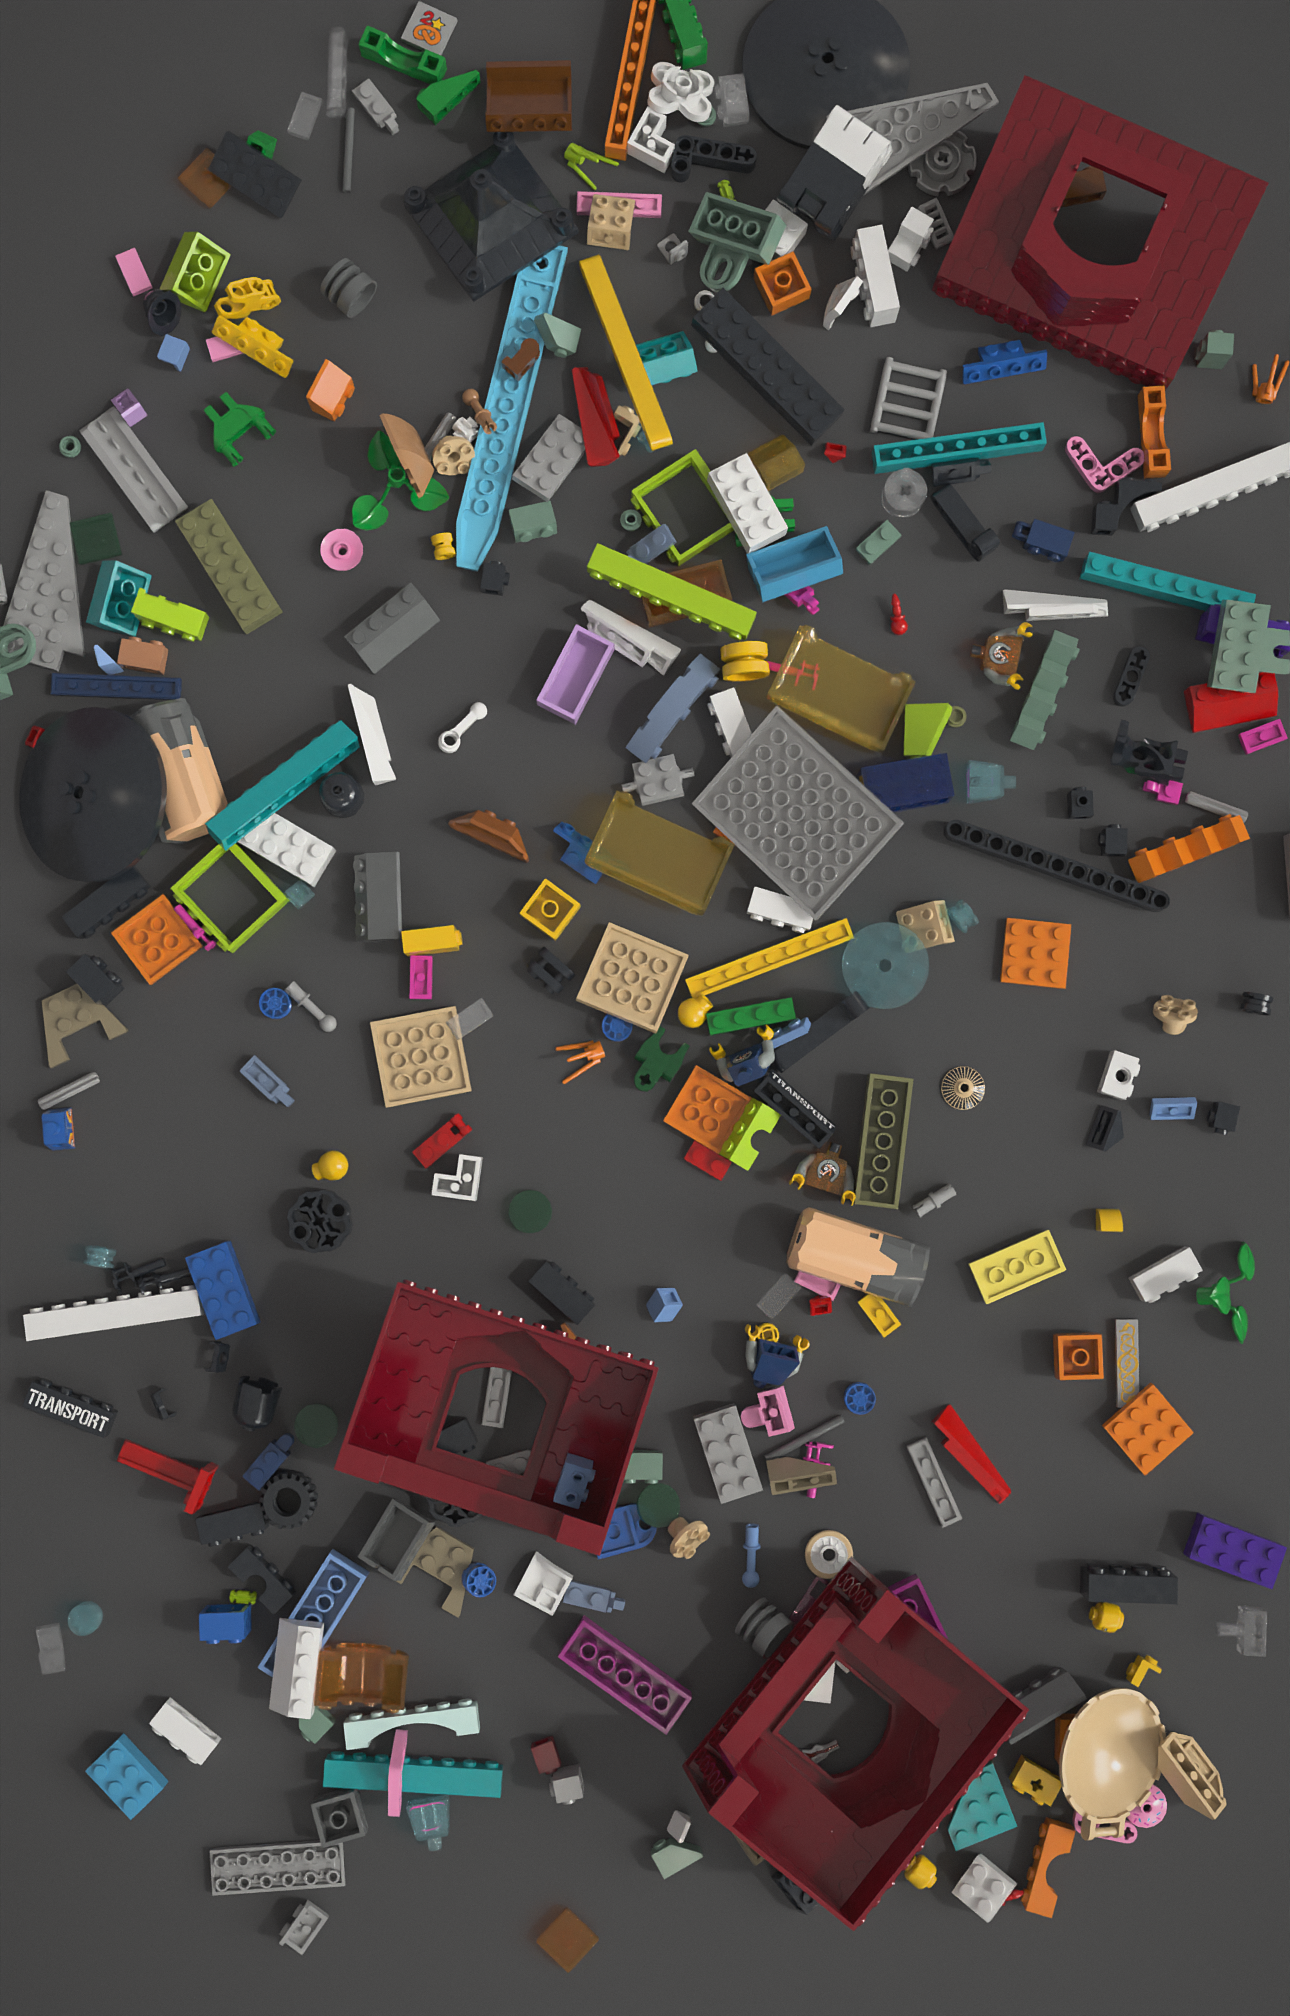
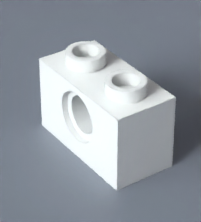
M1115 1050L1110 1051L1097 1092L1119 1100H1126L1127 1097H1130L1134 1085H1131L1133 1077H1136L1140 1070L1139 1058ZM1118 1070H1121L1125 1075L1122 1082H1119L1115 1077Z

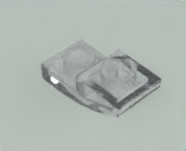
M60 1624L37 1626L36 1635L40 1648L38 1656L43 1675L65 1671V1655Z

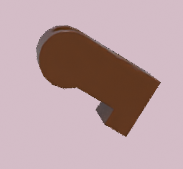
M532 338L525 339L521 344V349L512 359L506 356L501 361L502 368L518 382L540 356L538 342Z

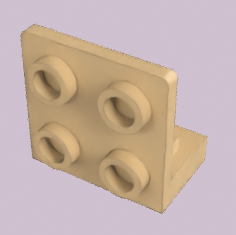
M594 194L588 222L587 245L629 250L635 200Z
M944 900L932 901L896 912L906 953L955 942Z

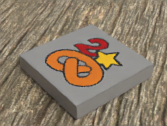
M419 1L404 30L401 41L419 50L424 51L426 49L442 55L457 24V18Z

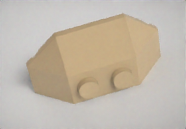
M1171 1732L1158 1747V1768L1184 1804L1215 1820L1227 1805L1226 1799L1223 1798V1787L1219 1772L1193 1737Z

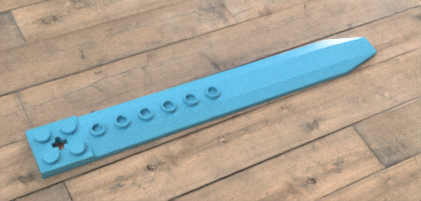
M558 246L517 274L484 408L491 412V418L496 423L497 429L493 431L490 428L492 433L486 434L481 425L474 448L475 457L471 460L456 521L457 567L478 572L498 535L545 345L534 322V318L542 313L552 315L568 247ZM542 260H545V263L548 266L544 267V269H540L539 266L536 264L541 263ZM525 339H535L539 344L540 356L518 382L502 368L501 361L506 356L512 359L521 349V344Z

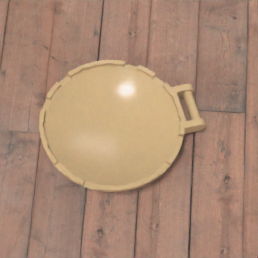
M1109 1689L1090 1699L1073 1718L1062 1743L1059 1760L1061 1786L1069 1804L1082 1816L1081 1836L1084 1840H1093L1094 1837L1104 1836L1123 1837L1126 1817L1130 1815V1811L1136 1806L1141 1807L1151 1795L1149 1789L1155 1780H1159L1161 1771L1158 1768V1747L1166 1738L1165 1727L1160 1722L1158 1716L1160 1713L1153 1702L1148 1700L1143 1694L1132 1689ZM1111 1823L1110 1827L1096 1828V1824Z

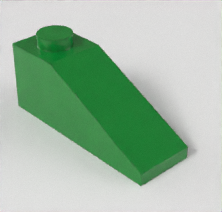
M474 70L432 83L427 88H423L416 98L418 109L436 126L481 83L479 72Z

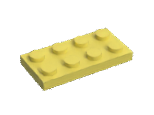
M1049 1230L1040 1232L968 1263L985 1304H989L1066 1270Z

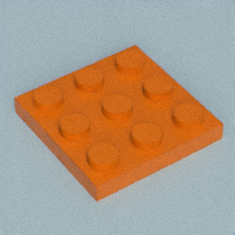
M164 894L111 933L149 985L154 984L203 947L201 942L194 937L192 930L173 910L174 906Z
M1006 918L1000 983L1066 989L1071 924Z
M696 1065L663 1121L719 1154L724 1142L732 1133L734 1125L742 1116L745 1106L752 1098Z
M1151 1382L1102 1425L1144 1476L1194 1433Z

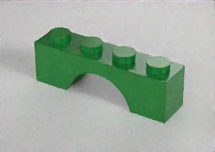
M366 26L359 42L362 57L430 85L443 80L447 71L444 56L426 49L423 52L408 50L395 43L387 33Z
M792 997L706 1014L709 1036L796 1019Z

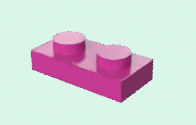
M1280 719L1238 735L1245 755L1288 739Z
M410 955V999H432L433 956Z

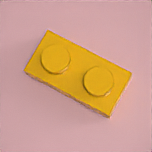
M867 1294L857 1301L883 1337H886L901 1325L882 1298Z

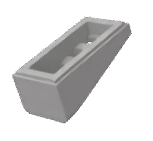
M934 198L920 205L917 210L931 218H938V220L933 222L932 228L939 225L942 226V228L933 231L931 235V242L935 249L952 242L954 235L938 199ZM944 232L946 233V236L937 240L936 236Z

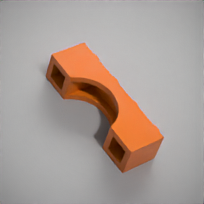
M1165 386L1143 387L1138 394L1141 446L1144 452V479L1166 477L1171 471L1170 449L1166 446L1164 438Z
M1046 1817L1044 1823H1041L1039 1828L1040 1841L1034 1847L1033 1866H1030L1028 1869L1027 1880L1029 1881L1027 1888L1023 1889L1024 1895L1021 1896V1902L1026 1911L1052 1918L1058 1896L1054 1889L1047 1884L1046 1870L1049 1863L1056 1856L1070 1853L1076 1832L1071 1824Z

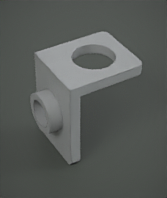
M674 233L657 244V247L670 265L682 260L688 253L687 240L681 243ZM674 242L677 246L667 252L665 249L666 244Z

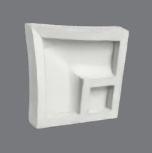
M858 276L844 281L834 288L824 315L823 326L827 330H830L835 318L841 315L850 300H853L859 294V287L863 281Z
M536 1551L514 1596L553 1616L573 1575L559 1568Z

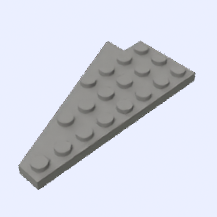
M983 83L847 111L891 141L893 149L890 158L881 168L865 194L997 105L999 101L989 84Z
M46 490L4 625L14 623L27 627L33 633L36 640V651L29 663L59 672L65 652L84 657L85 650L69 499L67 496ZM19 638L10 642L7 647L8 652L11 653L21 649L24 644L23 639Z

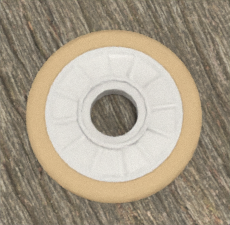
M825 1530L815 1534L809 1540L805 1549V1560L809 1569L815 1575L825 1579H833L851 1556L853 1557V1550L849 1540L843 1534L833 1530ZM826 1549H833L835 1551V1557L830 1561L823 1558V1552Z

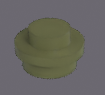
M952 706V713L947 724L953 728L961 727L967 718L965 710L959 706Z

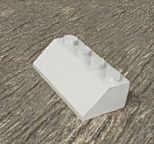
M286 1618L279 1619L269 1709L287 1717L311 1719L315 1708L324 1623Z

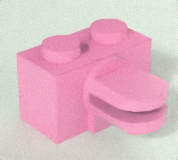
M784 1386L757 1393L760 1404L745 1408L741 1414V1421L748 1428L766 1425L769 1437L795 1429Z

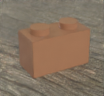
M137 637L121 639L117 664L124 669L164 675L168 649L162 642L150 640V643H146Z

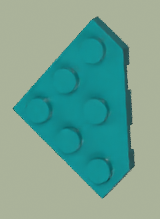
M992 1761L983 1767L981 1775L972 1781L967 1793L959 1798L952 1819L948 1823L947 1830L956 1851L1017 1827Z

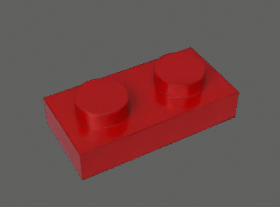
M695 1140L684 1157L686 1161L720 1181L732 1163Z

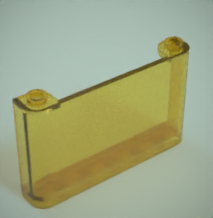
M800 625L766 698L876 752H883L916 681L912 680V676L905 672L894 675L817 638L818 635L813 627Z
M616 791L585 858V863L597 871L692 914L704 915L735 844L723 836L713 838L711 841L635 806V801L632 799L631 794L624 791Z

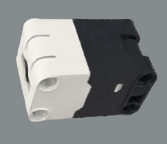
M836 105L794 173L781 189L777 200L780 205L791 211L794 215L799 216L801 213L814 223L815 229L834 242L871 183L893 152L891 141Z

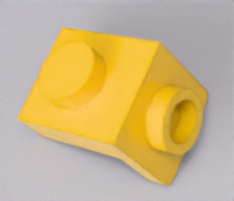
M1138 1655L1134 1663L1132 1662L1128 1666L1126 1679L1139 1687L1148 1668L1158 1673H1161L1162 1669L1157 1665L1158 1661L1148 1655L1145 1658Z

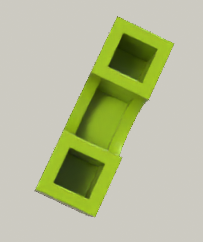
M752 1098L745 1106L742 1116L734 1125L732 1133L724 1142L719 1154L748 1171L759 1154L751 1146L752 1135L761 1129L771 1133L781 1115L764 1103Z

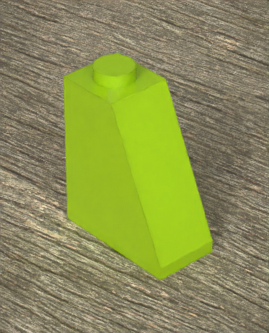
M949 703L905 704L904 756L910 759V762H923V759H930L952 713V707Z

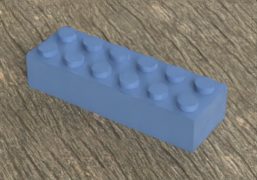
M332 1549L288 1619L324 1623L323 1648L370 1572ZM277 1637L258 1666L260 1670L273 1677Z

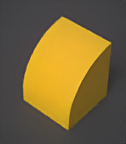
M1096 1209V1230L1123 1232L1120 1210Z

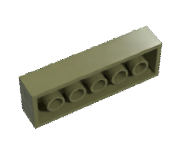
M212 499L175 521L246 634L283 613Z
M867 1074L854 1182V1194L856 1196L854 1204L898 1209L913 1079Z

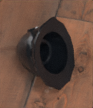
M155 289L145 295L143 306L152 332L160 336L172 332L179 324L182 313L178 296L171 291L163 292L161 289Z

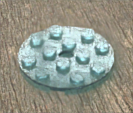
M880 922L861 929L851 938L843 954L842 971L846 985L851 993L858 991L868 1006L879 1009H891L907 1004L921 992L929 974V957L923 942L913 931L896 923ZM884 959L889 960L892 964L888 972L880 969V962Z

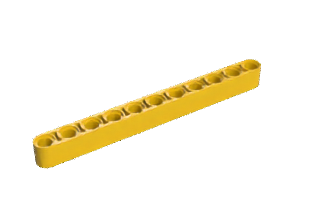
M599 254L580 260L579 265L649 447L653 451L671 445L673 442L669 428L603 261Z

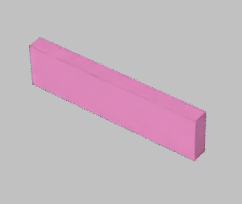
M577 191V215H590L593 195L598 194L634 199L633 217L661 218V194Z

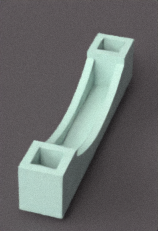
M462 1699L457 1704H450V1702L446 1701L437 1703L433 1707L422 1704L410 1710H406L405 1707L393 1709V1712L384 1713V1710L372 1711L371 1715L362 1716V1713L350 1714L343 1723L346 1750L369 1747L371 1740L391 1728L412 1723L441 1725L456 1731L457 1736L479 1733L480 1721L477 1701Z

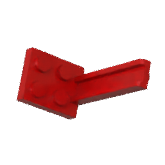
M125 1439L117 1461L188 1490L183 1504L186 1505L184 1512L189 1514L195 1513L203 1506L206 1493L210 1489L213 1476L219 1465L210 1462L204 1468L198 1469Z

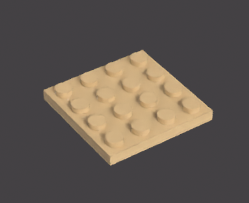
M609 922L576 1001L656 1034L689 955Z
M456 1006L370 1022L386 1108L472 1091Z

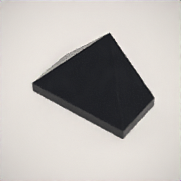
M1101 1105L1086 1146L1106 1152L1124 1138L1121 1111Z

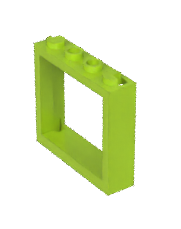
M696 449L631 491L632 499L630 501L636 510H641L644 515L642 519L648 528L652 527L655 530L661 525L642 497L691 465L724 512L707 481L708 474L711 471ZM729 523L680 555L673 545L667 549L666 555L672 563L675 561L679 567L734 531L731 523Z
M237 843L226 851L218 844L171 887L175 893L173 897L180 905L185 903L189 908L188 914L195 921L198 918L204 924L202 926L203 930L209 936L214 934L219 940L216 942L217 945L224 952L228 950L232 953L290 901ZM228 850L244 864L277 900L233 942L224 935L184 892Z

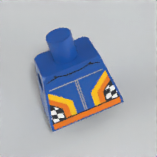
M72 1107L49 1109L42 1114L44 1145L51 1150L75 1148Z

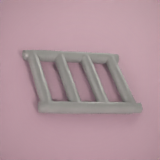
M886 357L870 432L877 433L881 431L917 440L932 438L936 427L947 370L940 369V371H934L894 362L893 358ZM891 370L937 380L935 391L889 382ZM887 390L933 400L931 410L927 412L885 402ZM882 411L927 420L926 432L881 423Z

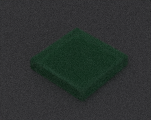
M112 513L70 522L80 565L122 555Z

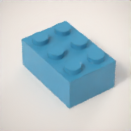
M124 1733L85 1771L130 1820L169 1782Z

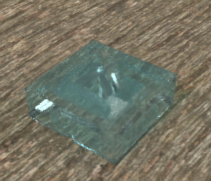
M301 879L284 893L298 910L315 896Z

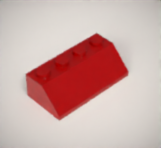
M1259 673L1256 693L1207 687V683L1190 686L1184 691L1192 733L1277 716L1278 687L1275 673Z

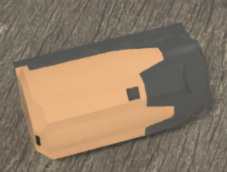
M185 698L163 701L140 708L129 717L137 721L155 742L166 773V808L158 832L161 842L183 844L209 834L205 823L224 810L228 803L200 721L193 715L190 704L187 703Z
M808 1207L798 1216L786 1254V1262L791 1269L912 1307L925 1279L930 1246Z

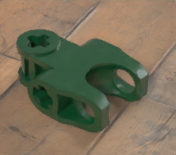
M661 1026L656 1034L654 1033L644 1042L634 1057L635 1060L642 1064L634 1078L635 1087L642 1092L651 1090L660 1077L670 1083L681 1067L684 1056L690 1047L684 1043L675 1054L667 1055L660 1050L659 1041L666 1029ZM648 1075L649 1082L651 1083L642 1086L639 1077Z

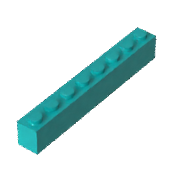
M1044 422L874 445L871 455L874 474L929 467L933 463L968 458L988 459L1043 451L1047 441Z
M1089 552L1084 558L1079 579L1204 611L1211 605L1221 604L1222 600L1254 603L1256 594L1093 552Z
M341 720L336 724H332L326 732L312 739L309 745L295 752L292 758L278 765L275 771L261 778L258 784L244 791L241 797L227 804L224 810L205 823L208 833L226 851L360 748L357 735Z
M333 1751L331 1754H327L325 1758L323 1787L388 1791L391 1758H388L386 1754H376L375 1757L366 1756L365 1753L344 1755V1752ZM405 1755L402 1770V1792L500 1798L503 1765H500L497 1761H486L485 1764L476 1763L477 1761L472 1759H466L463 1762H454L452 1758H443L441 1761L432 1760L431 1757L410 1759V1756Z

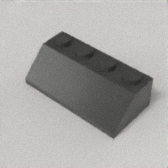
M409 583L344 637L375 675L439 623L440 619L415 586Z
M400 852L364 853L354 856V891L356 900L354 911L356 913L355 934L357 942L380 943L402 939Z
M1058 1667L1047 1673L1048 1676L1030 1682L1029 1687L1025 1690H1017L1012 1693L1029 1711L1026 1713L1023 1722L1017 1724L1012 1731L1011 1737L1007 1740L1008 1743L1012 1745L1087 1699L1067 1670L1059 1669Z

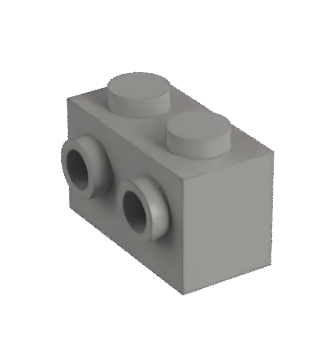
M580 1763L558 1768L553 1773V1777H550V1793L552 1797H556L557 1803L562 1802L563 1805L574 1803L575 1799L583 1798L584 1782Z

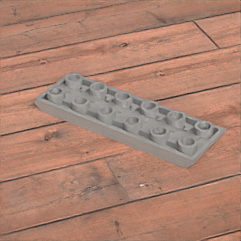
M114 406L79 430L154 533L188 509V506Z
M320 1840L210 1849L212 1896L340 1887L346 1885L343 1842L322 1848Z

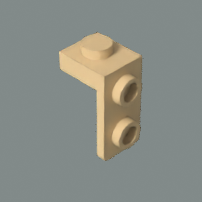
M619 405L613 413L614 418L629 427L625 438L617 450L619 456H625L631 446L628 443L631 436L635 438L641 426L638 425L640 422L638 416L634 414L631 408Z

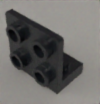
M776 1871L771 1876L772 1880L799 1913L808 1915L817 1906L818 1902L783 1873Z

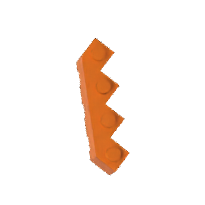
M1231 814L1219 818L1220 823L1205 829L1201 825L1190 830L1192 834L1176 840L1174 836L1162 841L1164 845L1150 851L1144 848L1134 852L1135 857L1128 861L1137 882L1147 881L1250 839L1241 816L1232 817Z

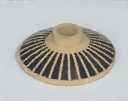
M957 1067L945 1075L941 1091L945 1101L950 1106L966 1110L975 1107L982 1100L985 1085L981 1075L974 1069ZM962 1084L968 1086L966 1092L961 1091L960 1087Z

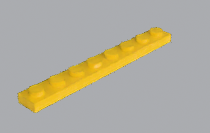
M845 918L685 979L691 997L697 998L701 994L708 995L854 939L848 920Z

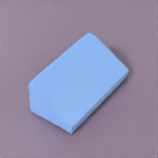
M94 645L98 666L108 675L124 672L98 645Z

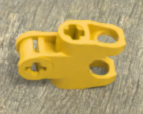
M251 277L231 282L225 289L228 296L218 299L214 307L218 316L221 315L226 319H239L248 317L251 311L272 309L279 305L281 299L273 288L272 280H261L257 277ZM221 305H229L231 312H225Z

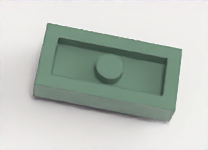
M886 520L855 550L871 565L902 535Z

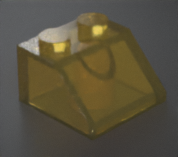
M783 434L747 453L768 491L804 472L805 463L795 445Z

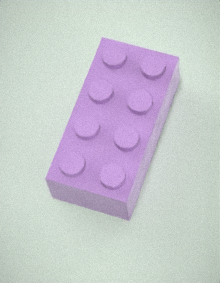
M576 624L536 700L537 705L576 725L615 650V644Z

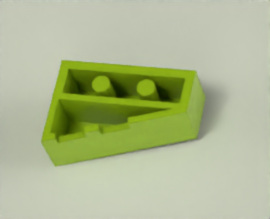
M139 587L131 612L141 622L142 626L153 629L155 626L161 628L163 633L174 636V633L182 635L183 639L194 642L195 639L202 641L209 620L206 612L180 602L177 604L165 600L166 597L161 595L159 597L149 595L145 589Z

